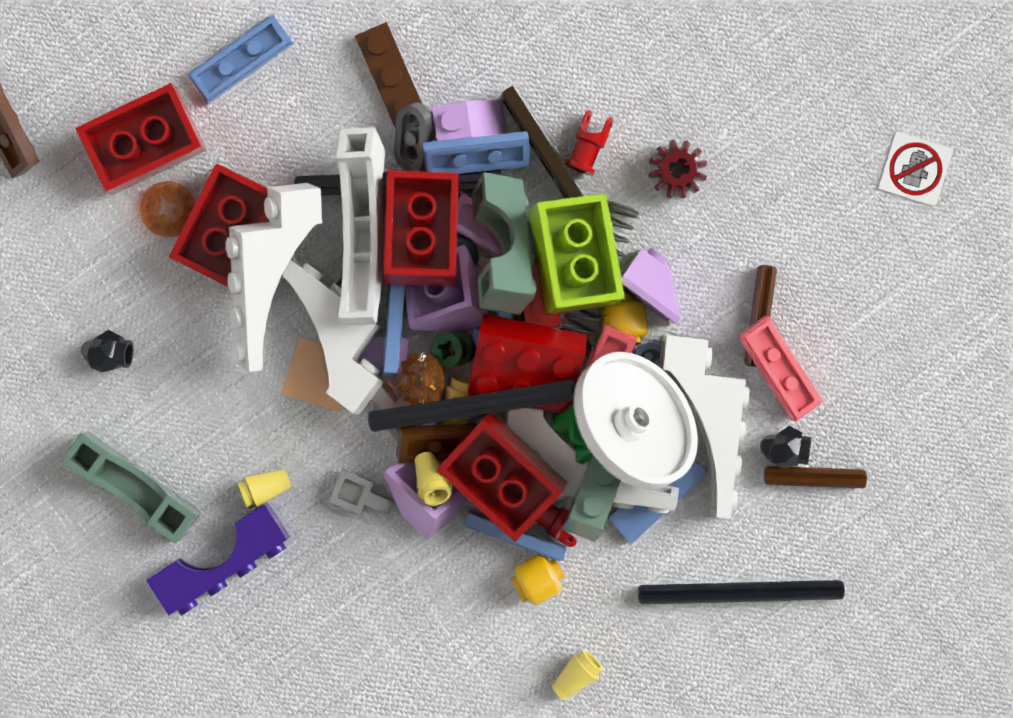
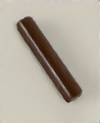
M759 265L757 268L749 327L763 316L771 317L777 269L774 266ZM746 351L745 365L757 367Z
M766 466L763 473L764 483L767 485L863 489L867 484V473L862 469L781 468L779 466Z

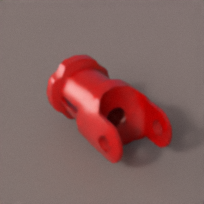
M591 110L586 111L575 135L577 142L572 155L564 163L568 168L589 176L594 175L595 170L593 166L599 150L604 149L613 124V118L608 117L601 132L589 133L587 128L592 117Z
M551 504L535 522L545 527L547 533L569 547H574L577 543L576 539L562 529L569 510L565 507L560 509Z

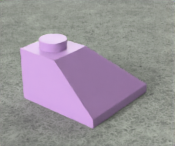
M501 100L463 101L432 106L437 141L506 134Z
M461 245L456 249V278L454 287L405 285L408 321L411 329L443 332L465 331L475 326H480L483 314L489 315V309L480 308L479 274L465 245Z
M652 248L648 252L641 249L621 274L623 290L633 295V298L642 302L668 324H676L680 319V313L671 272L664 265L667 259Z
M397 462L384 473L385 480L402 517L426 540L450 522L468 500L452 485L451 496L446 502L436 506L427 505L418 496L415 463Z

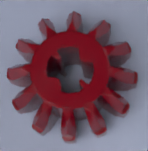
M670 140L668 146L670 153L662 146L656 149L658 155L663 160L653 157L649 160V164L658 167L659 170L649 172L648 177L650 179L661 178V181L654 186V189L659 191L664 185H667V198H671L675 188H677L680 199H685L687 197L686 186L690 191L696 193L699 191V187L694 180L704 182L707 178L704 173L697 172V169L707 166V161H695V158L702 152L700 148L695 149L691 154L687 153L690 146L689 141L685 140L681 145V149L678 150L676 141ZM677 161H680L684 164L682 169L686 168V174H681L678 178H675L671 175L674 171H669V165L673 166Z

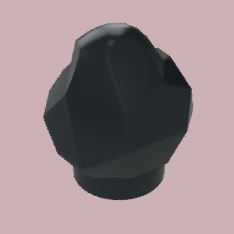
M107 330L93 340L85 342L81 347V354L90 365V368L106 372L118 368H129L133 360L134 346L132 341L124 340V337Z
M788 426L775 435L764 437L760 442V450L771 463L781 468L798 466L799 463L809 464L812 437L802 436L801 431Z

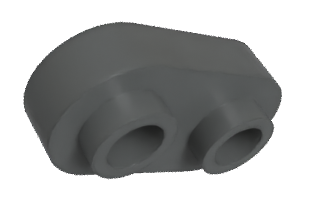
M412 102L398 111L396 116L394 156L400 167L406 171H417L424 167L423 143L432 142L433 117L429 109L419 102Z

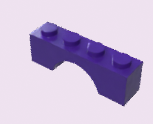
M268 502L235 523L236 545L233 553L225 563L212 568H200L180 558L146 580L168 616L175 611H178L180 616L199 605L195 599L203 593L207 592L210 597L228 586L225 582V579L237 573L239 578L257 567L254 562L256 559L264 554L267 555L268 559H271L287 548L283 542L288 540L290 535Z

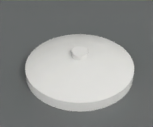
M626 352L604 355L583 371L575 389V415L585 443L600 464L621 481L643 489L662 488L681 478L690 469L696 456L697 430L691 408L685 396L670 376L651 361Z

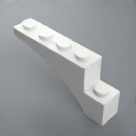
M375 127L340 130L336 159L339 166L343 213V273L338 315L342 325L377 323L384 272L387 190L382 182L386 150Z
M309 183L267 187L268 198L264 201V210L269 222L229 227L230 237L226 239V251L231 259L228 287L233 294L230 322L232 327L235 328V342L232 343L231 350L236 364L248 372L261 371L263 369V341L266 321L281 275L293 253L315 224L322 223L321 188Z
M293 253L282 276L293 287L316 327L329 375L330 387L326 393L353 414L360 415L384 381L377 376L380 370L364 358L360 363L357 360L382 327L377 323L342 325L338 319L341 287L333 283L329 288L320 281V278L323 276L321 272L307 262L303 267L292 260L296 255Z
M661 335L658 367L665 370L685 396L704 442L711 488L710 515L716 518L730 519L731 511L736 510L738 493L733 489L735 476L739 477L742 466L741 456H737L739 442H743L745 437L746 425L744 421H741L742 409L743 407L746 408L749 402V387H745V379L705 375V368H710L712 362V348L708 347V340Z
M532 407L508 411L507 426L534 451H540L539 456L568 482L563 493L557 499H564L565 496L574 497L589 460L583 465L575 461L576 444L570 441L569 436L553 430L554 417L549 411ZM621 481L613 505L623 509L634 508V505L645 506L654 513H668L669 510L675 511L679 488L665 486L658 489H643Z

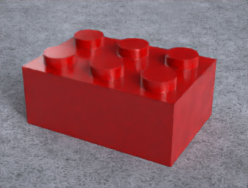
M172 83L75 128L105 192L111 195L207 151L178 88Z
M216 163L169 258L228 287L231 259L227 255L226 239L230 237L229 227L269 222L264 210V201L268 198L267 188Z
M387 170L384 284L455 286L459 173Z
M483 314L467 395L564 380H573L576 386L585 357L587 334ZM574 401L532 408L561 413L571 406Z
M494 413L486 414L436 469L514 542L563 493L568 484L558 472Z

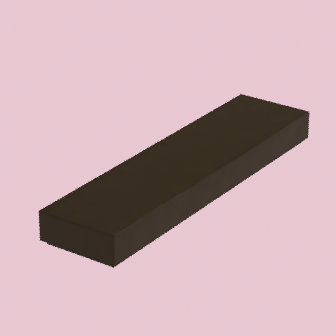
M513 85L504 90L501 94V101L521 132H528L530 146L564 199L583 197V194Z

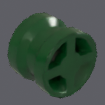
M458 330L442 333L435 337L431 351L436 363L442 367L449 368L469 363L475 355L476 346L470 334L466 331ZM449 347L452 348V351L454 352L453 355H451Z

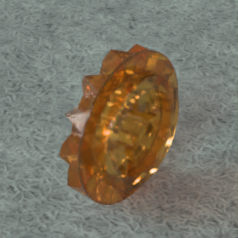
M165 181L153 184L143 194L139 207L142 221L149 230L157 235L164 237L177 236L181 233L195 205V200L190 191L179 183ZM160 196L168 203L181 201L173 209L175 222L165 214L155 216L162 208Z
M429 353L410 354L409 359L401 362L403 369L396 375L401 379V385L397 390L404 394L403 402L412 405L438 401L443 393L445 383L441 364ZM415 374L422 375L420 378L422 387H416L418 380Z

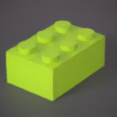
M606 194L537 202L528 211L546 315L612 306L625 299Z

